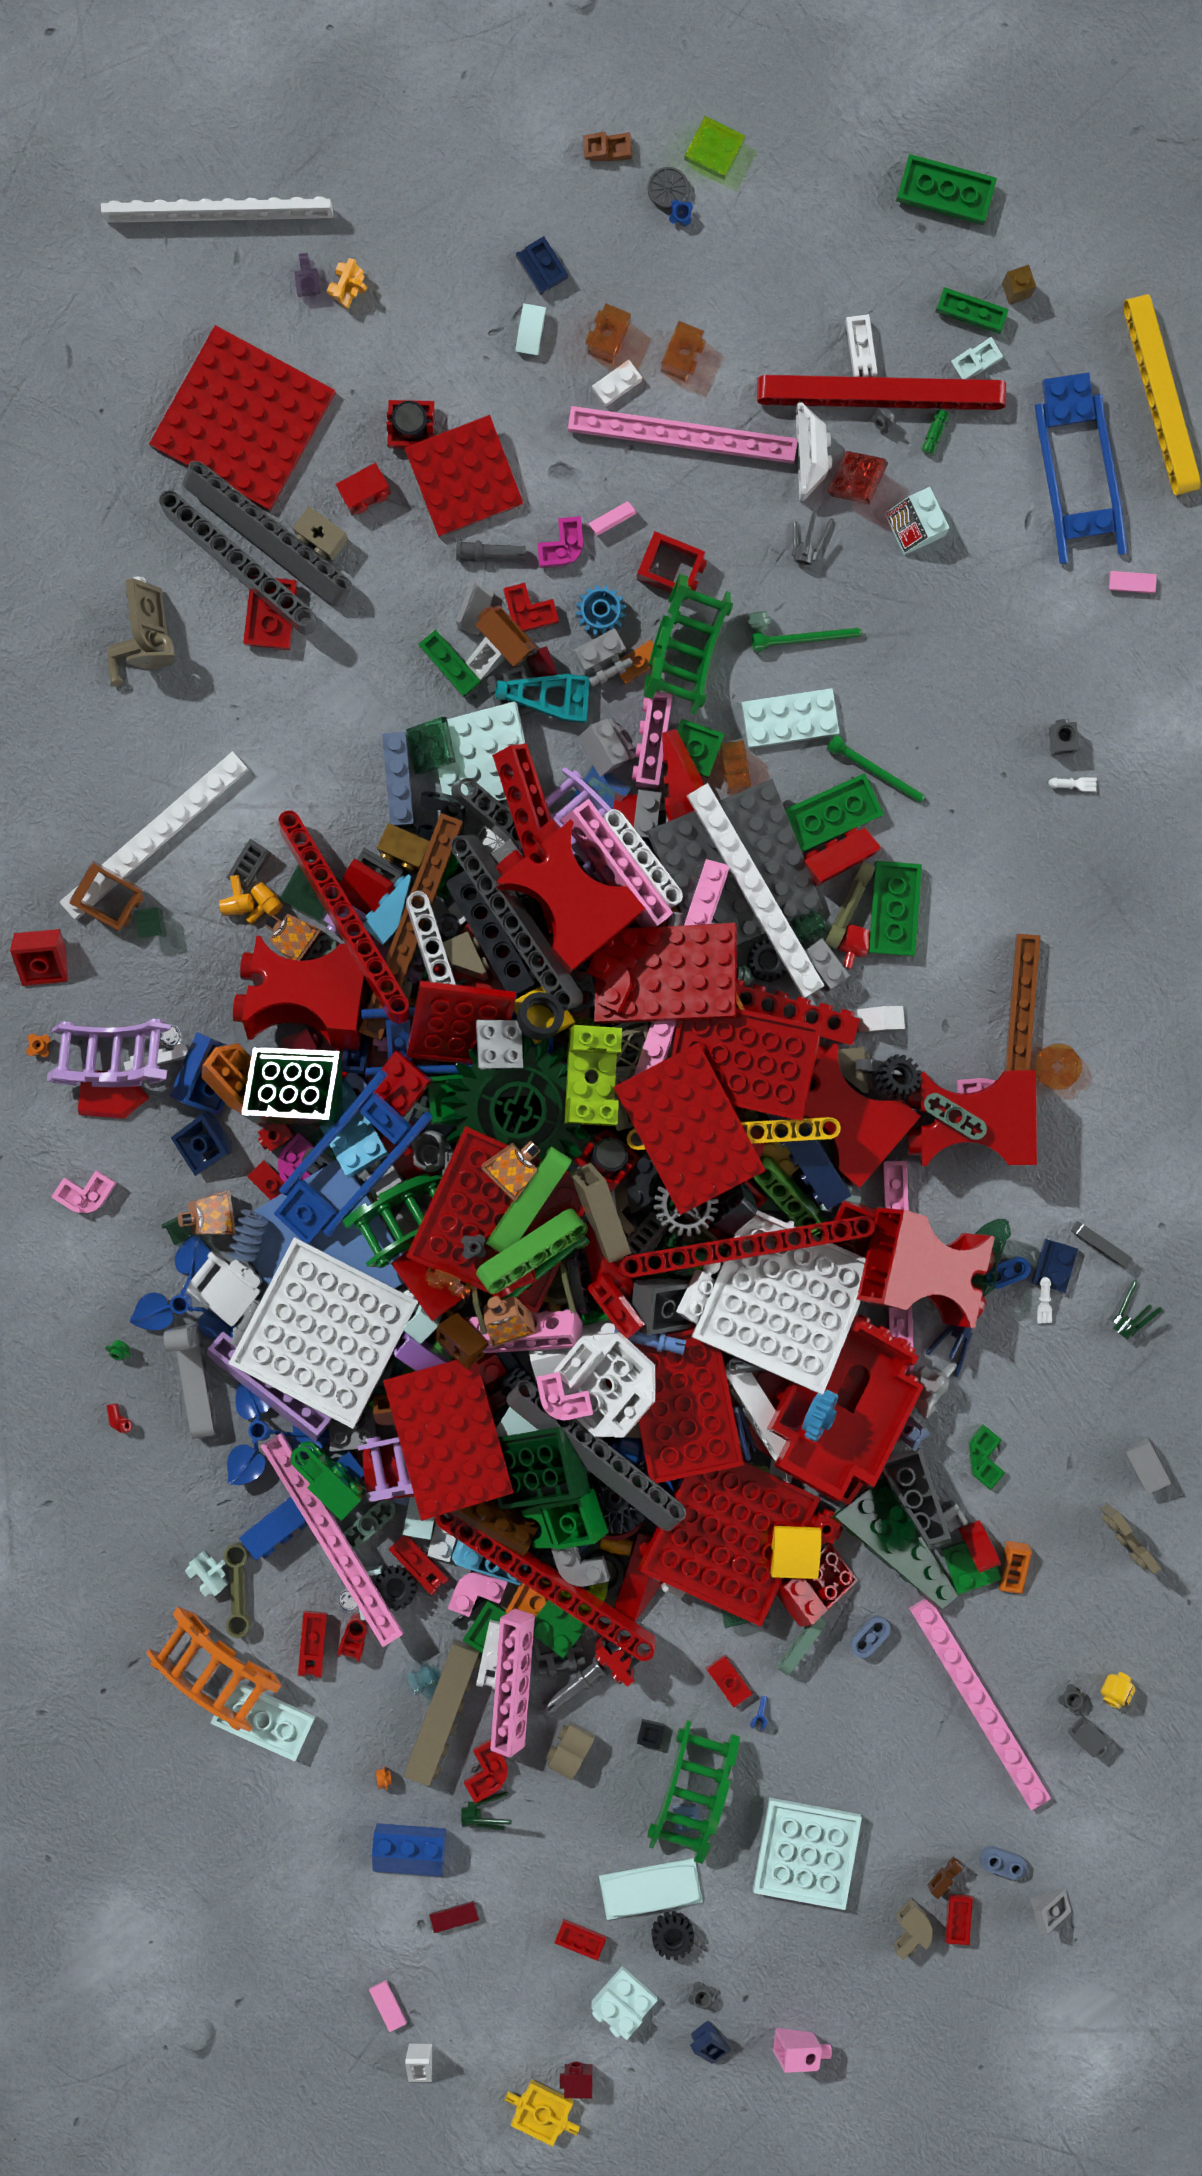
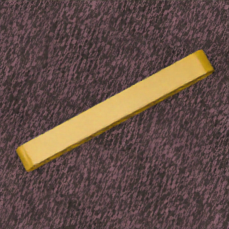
M1149 294L1125 299L1123 311L1172 492L1177 496L1199 490L1201 485L1200 476L1152 299Z
M830 1117L803 1119V1121L790 1119L741 1122L751 1143L832 1139L838 1136L841 1128L839 1122ZM827 1121H831L835 1125V1131L831 1135H826L822 1129L823 1124ZM804 1122L810 1124L812 1128L808 1136H802L798 1131L800 1124ZM778 1124H784L788 1129L787 1135L783 1138L777 1137L774 1133V1129ZM755 1125L761 1126L764 1130V1135L760 1139H754L750 1134L751 1128ZM636 1129L631 1130L627 1135L628 1145L636 1150H644L643 1144L636 1146L632 1143L631 1137L637 1131Z

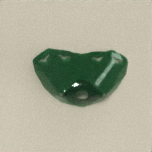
M996 1219L986 1223L975 1233L995 1237L992 1247L995 1256L992 1269L986 1275L975 1274L972 1277V1285L982 1290V1297L996 1288L1000 1257L1007 1239L1011 1236L1009 1221L1006 1219Z

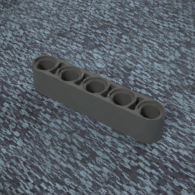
M464 778L455 782L451 788L454 799L504 842L512 838L524 854L520 839L519 841L516 840L513 835L516 827L511 812L475 780ZM462 784L466 785L468 788L467 795H464L461 792ZM480 799L486 804L484 811L478 805ZM497 814L503 818L502 826L496 821Z

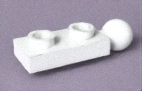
M721 1263L702 1266L703 1271L696 1269L676 1311L688 1321L697 1324L715 1283L711 1276L720 1270Z

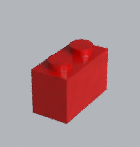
M376 462L336 483L338 492L351 515L365 512L369 505L375 502L381 503L391 494L389 485Z

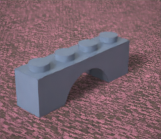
M406 732L384 733L382 737L390 824L401 829L416 828L410 783L408 736Z

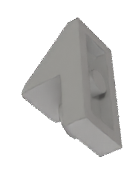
M1059 1889L1030 1899L1040 1933L1048 1934L1071 1913L1065 1889Z

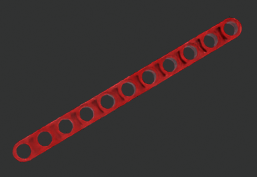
M762 375L757 378V403L761 405L797 406L798 403H803L805 406L1000 410L1006 407V382L1002 380Z
M291 810L282 812L279 816V827L283 839L385 1013L395 1024L406 1022L409 1018L408 999L299 815ZM310 859L315 860L314 862H311V863H310V862H306V861H308V860H310ZM321 877L326 878V879L323 880V881L317 880L318 878H321ZM332 895H333V896H337L335 899H329V898H328L329 896H332ZM340 914H347V915H348L347 917H344V918L339 917ZM352 932L359 933L357 936L349 935ZM362 951L370 952L367 955L360 954ZM375 969L381 970L378 974L371 973ZM385 988L392 989L389 993H385L382 990ZM396 1007H402L404 1010L396 1012L393 1009Z
M859 1216L631 1255L620 1261L618 1270L625 1278H635L861 1239L873 1234L875 1223L868 1216ZM859 1221L866 1224V1232L864 1234L858 1231L857 1224ZM836 1225H840L844 1230L841 1238L836 1236L834 1232ZM813 1229H817L821 1233L819 1241L813 1240L811 1236ZM790 1233L797 1235L798 1243L796 1245L789 1243L788 1236ZM767 1237L774 1239L775 1247L773 1249L766 1247L765 1240ZM744 1241L751 1243L752 1251L750 1253L743 1251L742 1243ZM721 1244L726 1245L729 1249L727 1257H722L718 1252ZM698 1248L703 1249L706 1253V1258L703 1262L698 1261L695 1257V1252ZM675 1252L680 1253L683 1257V1262L680 1266L672 1262V1255ZM651 1256L656 1257L660 1262L656 1270L651 1269L648 1265V1260ZM628 1260L636 1264V1271L633 1274L628 1273L624 1268Z
M444 1514L436 1516V1523L442 1530L636 1659L648 1661L653 1657L657 1642L652 1633L584 1588L568 1583L557 1570L527 1551L524 1557L453 1514H451L453 1516L452 1520L445 1518ZM463 1526H470L473 1532H466ZM482 1539H489L493 1545H486ZM502 1552H509L512 1558H505ZM521 1565L530 1566L532 1571H525ZM541 1578H548L552 1584L543 1583ZM567 1591L571 1594V1597H564L561 1592ZM587 1604L591 1607V1610H584L580 1605ZM606 1617L611 1623H603L600 1618ZM626 1630L630 1633V1636L625 1637L620 1631ZM640 1644H647L650 1646V1649H642Z

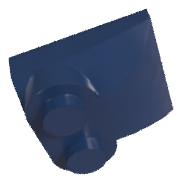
M207 1112L201 1114L170 1137L195 1176L223 1157L228 1156L232 1151V1142L217 1118Z

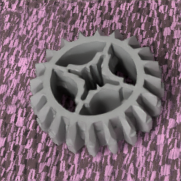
M658 1187V1190L663 1195L662 1197L655 1195L654 1199L661 1201V1204L654 1205V1209H662V1212L658 1213L656 1217L658 1219L666 1218L662 1221L661 1225L664 1227L670 1223L669 1232L672 1233L677 1227L678 1236L682 1235L683 1229H686L687 1236H691V1229L694 1228L695 1232L700 1234L699 1225L708 1229L709 1226L704 1221L706 1219L711 1222L715 1220L712 1216H709V1213L718 1212V1209L711 1207V1204L718 1203V1199L706 1201L702 1215L699 1214L696 1207L692 1209L694 1213L690 1210L685 1212L689 1213L696 1221L688 1224L674 1221L680 1214L677 1212L676 1207L670 1214L668 1213L667 1199L669 1193L667 1189Z

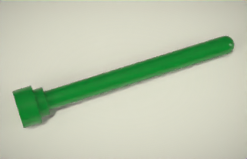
M860 628L770 637L762 633L752 634L753 652H762L764 649H768V646L853 638L861 636L862 630Z
M837 734L834 735L826 748L827 751L833 755L834 753L838 755L841 753L917 802L924 801L925 797L921 792L845 746L846 743L843 742V738Z
M584 1235L581 1239L534 1270L536 1281L576 1248L580 1249L581 1247L585 1248L591 1243L589 1238ZM533 1283L514 1289L510 1294L501 1297V1300L511 1296L518 1297Z

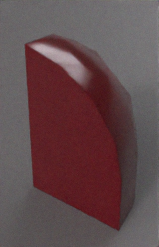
M547 646L536 650L538 654L527 656L526 660L534 678L557 675Z

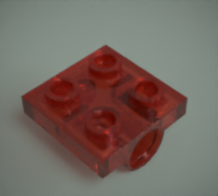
M846 451L828 489V493L832 497L869 505L887 468L888 462L885 458Z

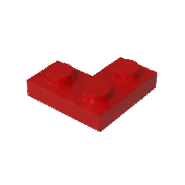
M526 583L503 588L510 617L523 632L559 623L553 599L531 604Z

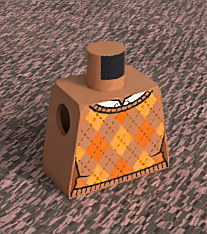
M289 914L286 915L283 921L271 915L265 923V926L274 932L269 941L287 959L302 961L316 940L324 934L319 928Z
M532 1141L521 1150L512 1143L484 1162L481 1167L515 1201L537 1171V1166L531 1160L540 1152V1149Z
M230 1190L217 1192L188 1202L189 1212L178 1214L180 1227L191 1225V1231L194 1235L236 1234Z
M494 1296L483 1307L485 1327L493 1347L536 1334L533 1314L516 1297L511 1296L501 1300L500 1297Z

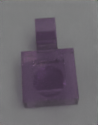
M308 253L299 254L301 270L294 271L298 297L321 294L317 268L311 269Z

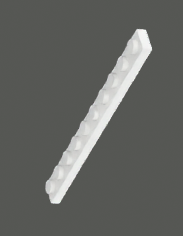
M275 197L268 200L247 198L237 201L230 198L223 199L222 201H212L210 199L188 201L180 199L177 202H166L164 200L143 202L133 200L131 203H121L119 201L101 203V213L107 223L333 218V207L331 200L325 197H315L314 199L293 197L288 200H281Z
M232 751L104 862L102 866L126 878L249 769ZM98 872L83 901L93 906L119 883ZM75 888L60 901V904L77 920L85 912L69 903L76 890Z
M707 783L688 794V800L725 864L730 867L729 870L802 997L805 998L824 986L822 980L709 784Z

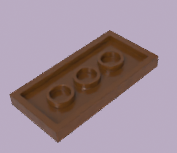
M497 1498L450 1512L522 1557L527 1553L539 1526L535 1519L522 1516L521 1509L523 1507L499 1510Z

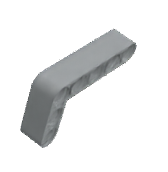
M199 1323L174 1327L164 1332L166 1351H177L187 1417L193 1439L217 1435V1422L202 1333L198 1326Z

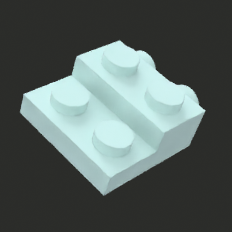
M622 1966L592 2000V2014L600 2023L605 2020L611 2026L610 2031L615 2037L620 2038L623 2036L627 2040L640 2026L645 2014L657 2002V1996Z

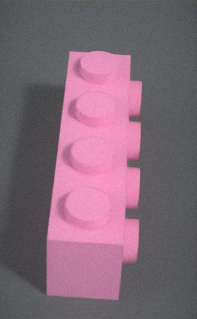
M655 692L653 699L644 698L642 712L647 713L645 721L641 720L639 734L643 735L642 744L637 743L635 757L640 758L639 765L633 768L632 780H636L635 787L655 790L659 788L663 761L662 733L668 729L672 694Z

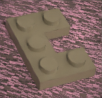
M1108 1503L1101 1507L1100 1510L1104 1514L1101 1518L1110 1529L1112 1528L1115 1533H1118L1115 1537L1123 1547L1128 1546L1132 1553L1129 1556L1134 1563L1140 1566L1143 1571L1149 1570L1152 1574L1161 1570L1148 1550L1141 1546L1132 1534L1133 1530L1120 1512Z

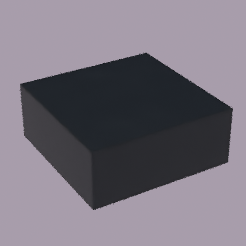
M642 1719L637 1744L660 1749L665 1725Z

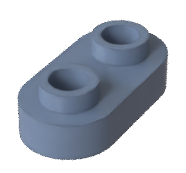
M882 1616L871 1617L852 1637L850 1641L852 1652L859 1658L869 1657L889 1636L890 1625L888 1621ZM881 1624L882 1627L876 1631L874 1630V1625ZM860 1641H865L864 1647H858Z
M987 1846L980 1853V1861L983 1867L991 1873L1012 1880H1019L1027 1872V1865L1019 1854L996 1846ZM991 1858H997L994 1864L989 1863ZM1013 1866H1019L1017 1871H1012Z

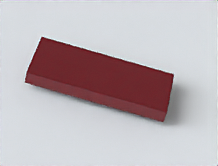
M474 1901L429 1914L434 1933L479 1921Z

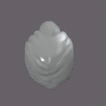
M430 1130L421 1133L411 1143L414 1165L419 1169L430 1173L436 1172L445 1166V1150L451 1149L444 1135Z

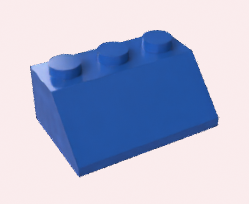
M196 1032L169 1096L187 1105L220 1116L225 1102L202 1079V1066L215 1047L227 1044Z
M377 1823L373 1836V1871L442 1877L446 1828Z

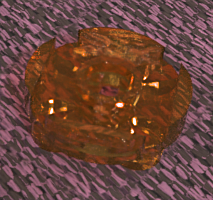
M1066 1044L1049 1045L1041 1049L1036 1056L1034 1070H1036L1037 1080L1045 1087L1053 1090L1066 1089L1079 1079L1082 1072V1061L1074 1049ZM1056 1060H1059L1060 1064L1064 1065V1069L1059 1070V1073H1056L1055 1069L1052 1068V1064H1055Z
M429 1267L425 1274L426 1282L429 1283V1286L438 1290H442L445 1287L451 1292L450 1294L464 1299L465 1295H469L472 1289L470 1283L467 1282L464 1286V1284L460 1283L461 1278L436 1269L434 1272Z

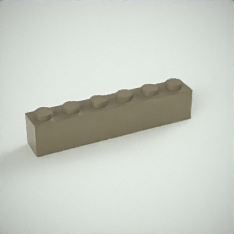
M457 1639L453 1640L403 1776L429 1787L432 1779L437 1780L441 1770L438 1762L440 1757L445 1758L449 1748V1744L446 1743L448 1735H454L458 1724L454 1719L457 1713L461 1714L466 1702L462 1699L464 1692H470L474 1681L470 1677L473 1669L478 1670L482 1659L481 1656H478L479 1651L465 1642Z

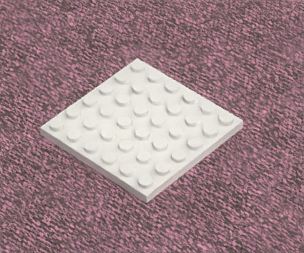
M757 1210L756 1215L736 1231L733 1238L794 1228V1226ZM790 1233L788 1236L789 1243L796 1245L798 1237L796 1234ZM811 1234L813 1240H815V1241H819V1240H820L819 1237H816V1236H814V1235ZM767 1237L765 1240V1245L768 1249L775 1247V1241L772 1237ZM749 1241L742 1243V1249L745 1253L752 1251V1245ZM826 1244L723 1262L715 1279L712 1292L707 1299L691 1337L816 1393L823 1394L861 1302L856 1299L866 1258L837 1245Z
M294 1237L228 1364L354 1429L393 1354V1350L404 1333V1326L410 1321L419 1302Z

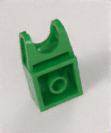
M311 1441L302 1442L292 1452L291 1463L310 1483L307 1488L342 1521L366 1494L364 1490L365 1485L358 1478L355 1477L353 1479L347 1473L348 1469L340 1461L336 1463L319 1446ZM301 1451L306 1452L309 1455V1459H304Z
M590 1488L591 1493L576 1499L529 1505L522 1508V1516L535 1519L542 1529V1534L532 1540V1547L555 1548L559 1550L595 1544L604 1537L608 1530L594 1488Z

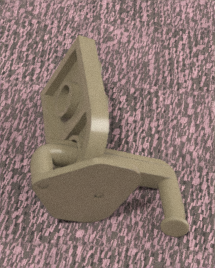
M134 578L126 580L129 619L134 639L113 644L107 650L110 685L113 687L123 683L118 665V659L127 657V664L143 669H159L169 666L175 658L173 641L167 636L162 589Z

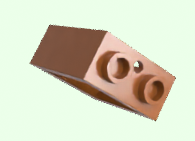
M500 606L485 608L477 616L479 621L475 626L513 667L520 664L537 648L533 641Z
M92 861L69 903L120 931L122 926L126 928L133 917L130 915L133 907L138 908L144 898L142 895L143 888L99 863ZM98 872L133 891L118 919L83 901Z

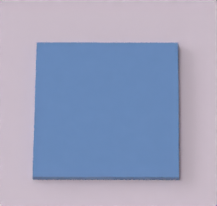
M338 1160L333 1161L304 1179L337 1211V1214L363 1185L357 1174L348 1178ZM280 1194L254 1211L268 1220V1224L264 1226L265 1233L261 1235L263 1238L262 1242L258 1244L260 1249L258 1252H255L257 1258L252 1261L267 1288L293 1238L300 1239L274 1215L275 1211L287 1198L283 1194ZM369 1194L362 1199L354 1210L364 1203L368 1206L374 1203ZM381 1215L370 1221L369 1227L382 1250L396 1241ZM237 1221L235 1222V1227L243 1226V1224ZM343 1222L331 1237L326 1236L323 1230H321L312 1243L309 1244L393 1288L404 1283L391 1265L404 1252L394 1257L386 1267H367L366 1262L375 1255L361 1230L346 1228Z

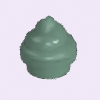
M767 611L749 613L750 619H748V624L750 628L754 629L756 633L763 634L771 623Z
M740 964L737 966V979L745 981L744 986H747L756 979L747 965Z

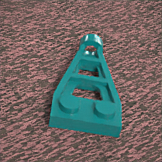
M561 674L512 681L497 680L495 699L516 702L521 706L561 721L585 724L587 722L588 679L590 677ZM526 686L539 687V701L525 699L522 696L523 688ZM559 686L565 690L563 706L557 707L545 700V692L548 688ZM507 687L510 688V693H509V694H506V693H507Z

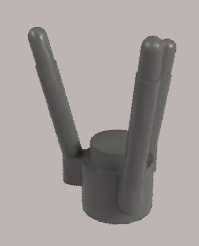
M816 512L812 513L806 540L801 542L800 546H798V522H793V551L791 556L795 557L794 561L796 563L812 565V561H816L818 552L834 521L833 518L829 519L815 549H813L814 545L810 544Z

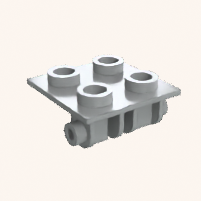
M476 1020L478 1068H481V1070H489L490 1068H523L522 1034L517 1020Z
M366 1405L363 1411L366 1421L359 1429H351L332 1418L329 1425L330 1452L357 1450L359 1445L367 1444L366 1439L378 1437L376 1435V1421L373 1411L368 1405Z

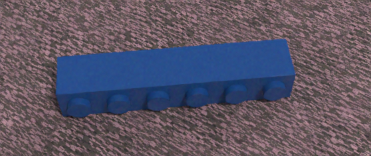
M349 1450L335 1461L336 1463L338 1461L343 1463L348 1469L347 1473L353 1479L356 1477L361 1482L365 1481L363 1462L354 1450ZM290 1496L244 1532L239 1539L255 1560L261 1556L265 1559L275 1551L273 1547L277 1543L281 1542L283 1545L294 1536L291 1532L298 1527L302 1530L308 1524Z

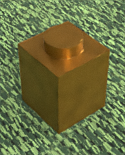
M1029 265L1006 273L1002 286L1009 305L1031 298L1036 288V283Z

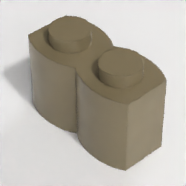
M570 1721L568 1726H562L557 1736L560 1741L556 1747L552 1745L546 1759L549 1760L547 1767L573 1780L594 1741L595 1735Z

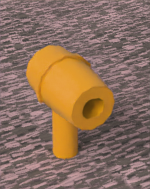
M239 875L230 876L233 896L219 901L221 914L223 916L243 915L253 911L255 906L254 899L249 893L242 894Z
M263 882L257 884L251 890V894L259 905L246 917V920L253 924L264 912L269 916L275 915L283 907L277 894L273 893Z
M601 1538L599 1547L610 1554L630 1556L634 1540L626 1538L619 1541H610Z

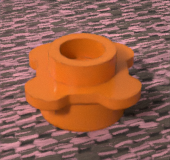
M31 1033L27 1038L29 1041V1047L26 1049L29 1056L37 1054L47 1057L50 1053L49 1042L51 1038L46 1034L37 1036Z

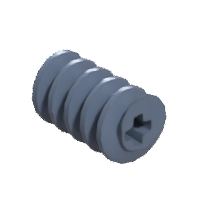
M243 1209L241 1213L246 1215V1218H238V1221L243 1226L235 1227V1230L240 1232V1235H233L232 1237L238 1243H230V1247L235 1252H227V1255L239 1261H254L257 1258L255 1252H258L260 1249L258 1244L262 1242L263 1238L261 1235L265 1233L264 1226L268 1224V1220L257 1212Z

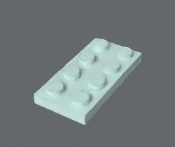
M833 688L741 703L748 749L830 737L835 734L839 735Z
M239 1682L224 1706L238 1712L254 1688ZM262 1693L246 1716L252 1727L250 1732L243 1729L235 1730L228 1722L215 1715L210 1724L292 1761H296L315 1716Z

